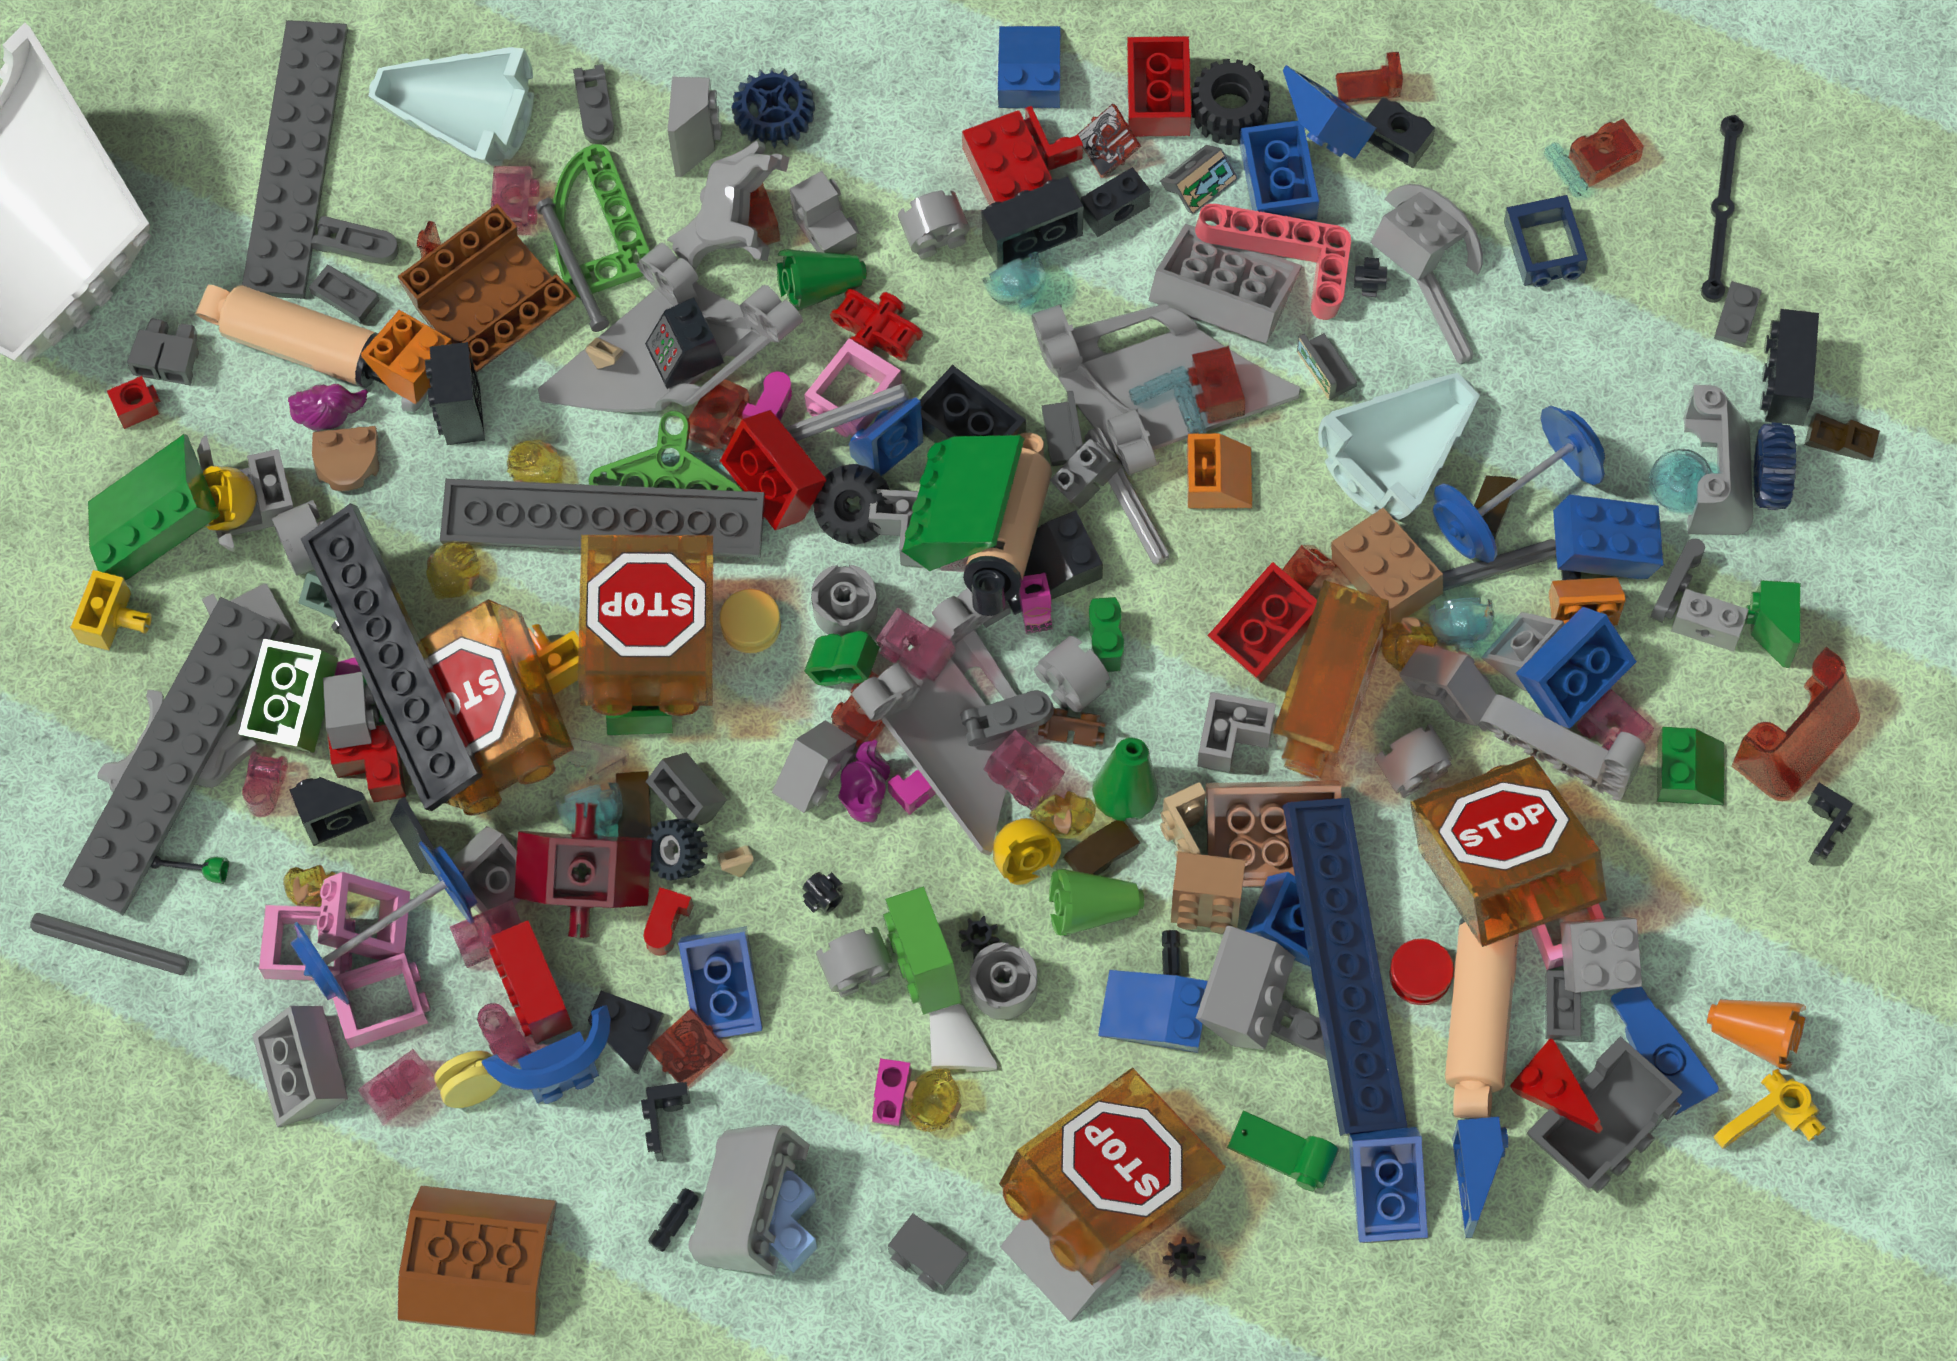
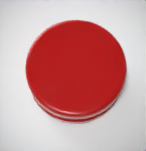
M1423 938L1410 940L1401 945L1392 958L1389 971L1391 986L1395 993L1408 1003L1414 1005L1435 1003L1447 993L1451 985L1454 971L1453 962L1448 951L1439 943Z

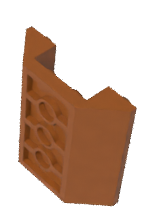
M498 203L397 276L416 310L431 328L450 338L452 344L468 342L476 372L480 371L576 299V296L557 273L551 276L517 236V226Z
M420 1186L409 1213L398 1276V1321L535 1336L541 1304L538 1298V1290L547 1235L552 1236L557 1201Z

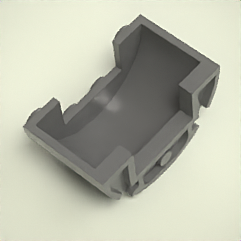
M1621 1036L1597 1059L1593 1071L1580 1083L1581 1088L1601 1121L1602 1131L1596 1133L1556 1114L1550 1108L1527 1132V1135L1584 1188L1589 1192L1594 1190L1597 1194L1612 1179L1610 1176L1613 1173L1617 1177L1624 1173L1632 1163L1628 1158L1636 1150L1640 1153L1644 1152L1655 1139L1651 1133L1664 1118L1668 1121L1681 1107L1677 1101L1682 1091Z

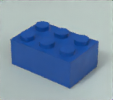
M1299 121L1241 128L1240 151L1252 210L1310 221L1317 220L1319 197L1305 128L1299 124Z
M1570 494L1553 510L1558 570L1648 579L1664 565L1658 505Z
M1582 607L1515 674L1544 717L1570 729L1637 661L1606 614Z

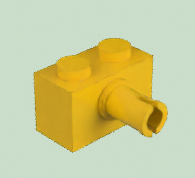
M95 570L92 571L70 627L79 643L109 651L119 627L140 631L144 634L148 632L149 628L145 627V625H151L152 616L150 613L126 608L131 591L123 577Z
M540 624L532 625L535 631L534 634L530 628L524 631L522 636L535 653L519 662L518 666L522 679L538 703L543 702L595 670L591 654L574 630L551 643L542 630Z

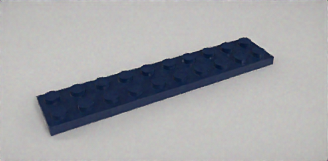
M1350 798L1287 802L1283 805L1339 1134L1340 1136H1349V1134L1407 1128Z

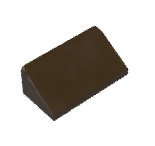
M1486 475L1474 507L1478 510L1518 479ZM1513 494L1482 516L1494 539L1497 537Z

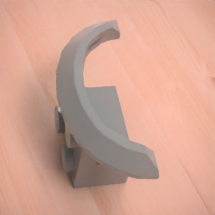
M1402 185L1389 192L1385 200L1395 209L1383 216L1370 243L1419 281L1436 269L1445 250L1464 238L1468 252L1466 266L1478 275L1483 265L1480 240L1468 218L1454 203L1437 191L1423 185Z
M206 435L201 439L197 449L202 471L210 466H214ZM279 449L248 455L249 468L240 470L250 478L255 488L257 502L253 514L246 523L236 529L216 531L219 544L231 552L235 551L233 535L274 527L271 518L293 508Z

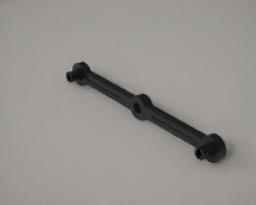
M1737 115L1725 117L1720 125V132L1724 136L1718 197L1712 201L1710 207L1711 214L1715 217L1709 275L1708 280L1703 283L1701 288L1703 299L1711 303L1720 301L1725 293V286L1720 280L1727 219L1733 215L1735 209L1734 203L1730 199L1737 138L1744 129V123ZM1724 205L1727 210L1720 211L1718 206Z

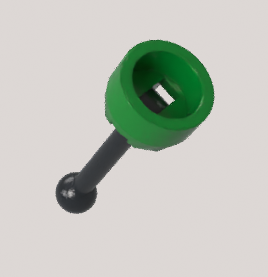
M156 856L150 867L157 869L160 866L202 871L203 877L207 881L224 884L229 870V861L226 857L216 856L208 858L201 865L161 860L159 856Z

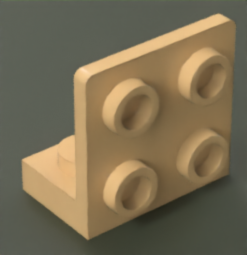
M1200 782L1164 798L1163 812L1160 813L1163 823L1160 824V829L1168 842L1173 840L1178 849L1175 852L1176 859L1178 852L1201 854L1188 830L1189 827L1196 825L1201 820V816L1204 815L1206 793Z

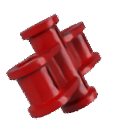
M848 289L844 294L845 299L841 305L830 313L832 321L847 331L856 334L851 336L850 339L874 353L873 348L877 346L898 360L906 361L909 356L908 351L915 341L921 340L923 332L917 325L898 315L902 314L905 310L903 302L893 294L883 292L879 297L880 302L877 304L858 291Z

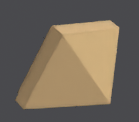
M598 337L585 350L597 369L614 365L624 353L623 349Z
M747 845L717 855L721 869L737 877H742L754 861L751 850Z

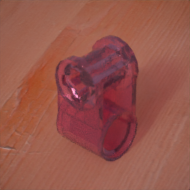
M256 751L251 753L242 796L252 815L266 817L275 810L288 767L286 756L281 755L279 758L261 756ZM260 794L266 795V797L259 802L253 801V799Z
M490 1003L480 1009L477 1021L493 1056L497 1054L505 1063L514 1066L519 1063L517 1059L532 1053L519 1029H516L508 1013L501 1005ZM495 1017L499 1021V1025L493 1027L489 1019Z

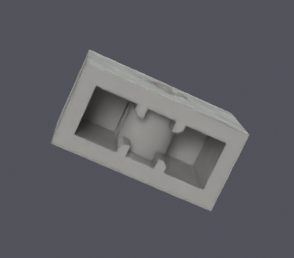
M1685 589L1671 632L1734 652L1749 609Z

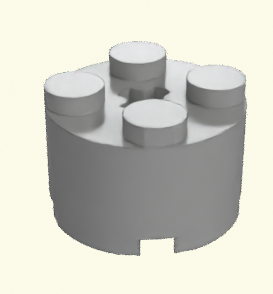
M943 190L922 195L910 202L911 209L905 212L904 208H902L898 213L899 221L911 251L917 253L920 259L935 255L937 253L936 248L948 245L950 249H954L966 243L965 235L969 232L970 227L954 191L950 190V195H945Z
M313 500L271 518L296 576L315 570L301 541L302 537L323 523V521L316 522V519L321 517Z
M838 565L823 570L815 579L811 593L813 615L817 625L823 632L828 635L838 634L843 636L856 631L866 632L871 628L877 617L878 604L874 581L865 570L854 565H849V567H838Z
M1068 636L1040 659L1038 665L1033 670L1036 676L1043 683H1047L1054 691L1051 697L1061 709H1065L1068 706L1075 712H1081L1111 687L1110 683H1105L1110 677L1102 662L1091 649L1084 652L1078 647L1082 641L1074 636Z
M1431 724L1427 725L1425 731L1422 727L1417 728L1390 745L1393 751L1387 756L1381 751L1375 757V761L1395 793H1400L1403 798L1420 789L1419 784L1424 779L1429 778L1431 782H1434L1448 773L1447 768L1452 765L1450 762L1452 760L1451 755Z
M871 927L872 933L866 934L864 928L845 934L829 942L830 950L823 953L821 948L816 952L831 991L839 992L841 998L858 992V984L870 980L871 984L875 985L890 978L889 970L893 967V962L878 927Z
M1001 942L991 944L982 949L975 957L970 970V991L975 1005L984 1014L996 1020L1018 1017L1032 1006L1038 989L1037 967L1032 956L1021 947L1018 948ZM1003 978V980H1004L1005 982H1008V981H1009V983H1007V984H1003L1002 982H999V983H998V979Z

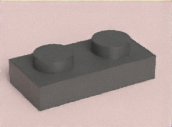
M328 264L309 286L311 294L360 324L379 302V297L376 293Z
M1731 281L1714 339L1745 347L1762 289Z
M1547 970L1545 974V1039L1580 1040L1581 992L1575 993L1565 990L1564 971Z

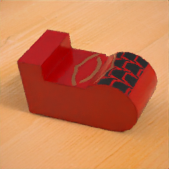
M659 888L643 934L650 953L663 956L672 951L675 944L673 934L680 915L690 917L694 904L691 896Z

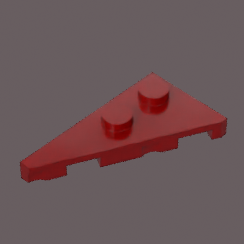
M1550 1038L1511 1083V1089L1515 1094L1548 1110L1551 1108L1556 1114L1596 1133H1600L1603 1128L1599 1117L1559 1047Z

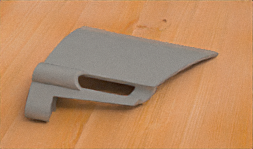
M659 243L637 262L640 272L655 290L598 337L623 349V355L614 365L597 369L586 353L585 348L538 388L539 399L545 403L605 412L661 411L672 402L679 403L683 407L692 405L746 361L753 358L770 342H780L800 325L803 319L790 302L786 300L781 302L778 295L765 284L740 305L713 293L696 282L699 277L694 268L685 259H677L667 245ZM694 297L715 338L722 358L727 355L736 358L702 387L694 385V383L708 371L666 389L645 343L666 309Z
M1062 304L1031 315L1045 364L1059 379L1066 392H1074L1076 406L1094 429H1102L1127 475L1159 465V461L1156 462L1153 452L1155 449L1188 438V434H1200L1299 399L1301 388L1268 372L1233 352L1198 329L1197 324L1191 318L1176 309L1170 308L1166 304L1073 328L1072 324H1068L1062 310ZM1149 319L1161 322L1170 330L1169 333L1112 353L1103 352L1097 343L1098 339L1103 335Z
M966 588L958 597L951 596L932 611L937 621L898 663L889 667L878 678L871 677L861 683L852 692V696L871 721H883L981 853L990 856L993 850L995 833L1006 789L1027 730L978 746H969L967 743L966 734L968 730L962 724L960 713L970 708L978 709L987 706L964 676L969 668L980 667L1004 700L1017 695L975 631L992 616H983L974 610L972 592ZM988 720L979 723L981 729L990 727Z

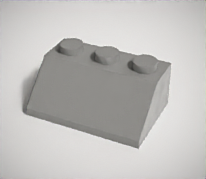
M672 76L668 137L675 177H682L715 151V140H721L722 123L719 122L717 90L711 89L710 78Z
M1226 926L1196 1019L1231 1046L1265 1049L1272 1032L1279 1005L1282 1002L1283 993L1289 974L1292 971L1295 957L1277 942L1233 926Z
M289 1006L252 1034L277 1127L330 1112L348 1099L323 1006Z
M1052 1192L1022 1218L1000 1246L1069 1322L1075 1319L1121 1277L1122 1267Z

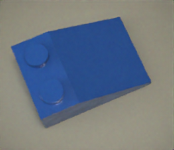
M999 26L998 108H1026L1032 106V108H1060V26Z
M1286 65L1283 73L1299 124L1309 131L1307 137L1320 146H1323L1326 142V148L1339 157H1342L1345 153L1356 159L1376 127L1324 86Z
M915 397L895 405L890 410L882 411L871 426L866 430L861 429L853 435L849 443L850 456L859 465L867 466L881 476L887 473L923 443L920 401Z
M1289 872L1268 876L1245 931L1277 942L1295 957L1294 961L1311 967L1295 876Z
M747 926L681 937L678 945L689 1007L693 1014L716 1039L762 1031Z
M1109 970L1098 1036L1198 1053L1203 1023L1197 1020L1196 1016L1208 981L1176 975Z
M1499 1117L1458 1120L1452 1137L1465 1238L1473 1237L1500 1159L1505 1157V1148H1508L1507 1129L1500 1126Z
M1417 1127L1349 1134L1350 1167L1359 1243L1428 1238L1422 1136Z

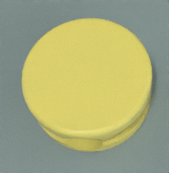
M757 589L740 590L728 597L720 611V625L724 639L732 648L744 653H757L769 648L777 640L781 630L780 612L775 600L767 593Z
M486 1051L463 1053L448 1060L437 1070L434 1080L437 1088L440 1090L442 1101L446 1106L451 1108L470 1107L487 1100L499 1090L502 1083L489 1075L482 1064V1061L493 1056Z

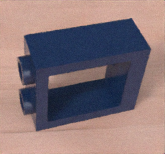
M1568 195L1506 207L1504 224L1524 286L1533 284L1534 287H1542L1549 284L1551 280L1563 278L1566 281L1577 279L1585 273L1588 258ZM1562 221L1573 256L1532 264L1522 229Z

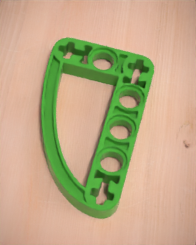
M600 144L590 145L580 150L570 159L560 175L553 199L555 204L554 211L566 235L565 220L568 197L576 178L584 169L586 170L618 249L616 253L579 265L592 294L642 277L643 274L640 272L637 264L634 263L631 251L637 249L640 259L650 252L610 152L605 146ZM598 155L601 158L604 170L598 172L597 165L593 161L592 156ZM609 179L616 183L615 187L610 191H603L599 188V184L604 180ZM615 205H622L626 208L625 213L618 217L610 215L609 210ZM630 230L636 233V238L631 242H623L619 239L620 234ZM554 241L563 282L576 297L580 298ZM612 266L617 269V274L612 278H604L600 275L601 270ZM594 271L597 282L593 283V279L590 274V272Z

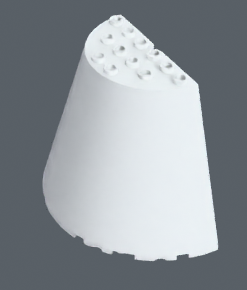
M24 23L3 44V61L5 64L0 69V78L3 80L0 86V354L15 362L28 363L51 346L56 345L74 327L77 329L82 328L91 318L89 312L95 306L99 305L101 307L110 300L113 292L110 290L131 268L132 262L151 235L149 234V222L34 32Z

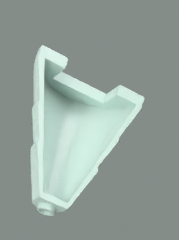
M508 47L474 54L465 53L431 61L427 58L378 68L375 79L370 84L368 96L375 104L409 126L422 129L443 144L451 145L475 161L491 166H501L504 159H512L525 138L533 108L534 93L528 92V79L533 78V71L529 57L523 48Z
M1457 372L1412 384L1408 389L1377 396L1373 400L1332 411L1321 420L1318 431L1319 446L1321 448L1325 447L1329 457L1325 460V464L1341 489L1360 507L1371 514L1384 508L1394 520L1405 518L1422 503L1434 477L1442 468L1452 445L1461 436L1480 395L1475 391L1473 385Z

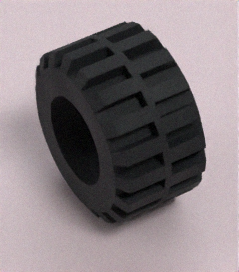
M1223 59V64H1218L1217 61L1211 63L1210 70L1205 67L1201 71L1200 77L1197 76L1194 82L1192 118H1195L1194 124L1196 128L1202 127L1201 134L1206 138L1211 134L1213 142L1219 143L1220 139H1225V145H1232V140L1237 139L1238 144H1240L1241 128L1265 125V122L1268 120L1270 103L1268 80H1264V74L1261 70L1255 72L1253 64L1243 65V60L1237 59L1236 63H1230V59ZM1233 94L1242 97L1247 103L1238 108H1225L1215 100L1222 95Z

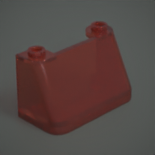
M1827 646L1814 660L1811 671L1812 676L1804 684V688L1810 694V702L1807 708L1786 731H1783L1771 722L1756 724L1743 737L1731 766L1776 801L1783 802L1794 797L1850 735L1860 720L1861 713L1845 663Z

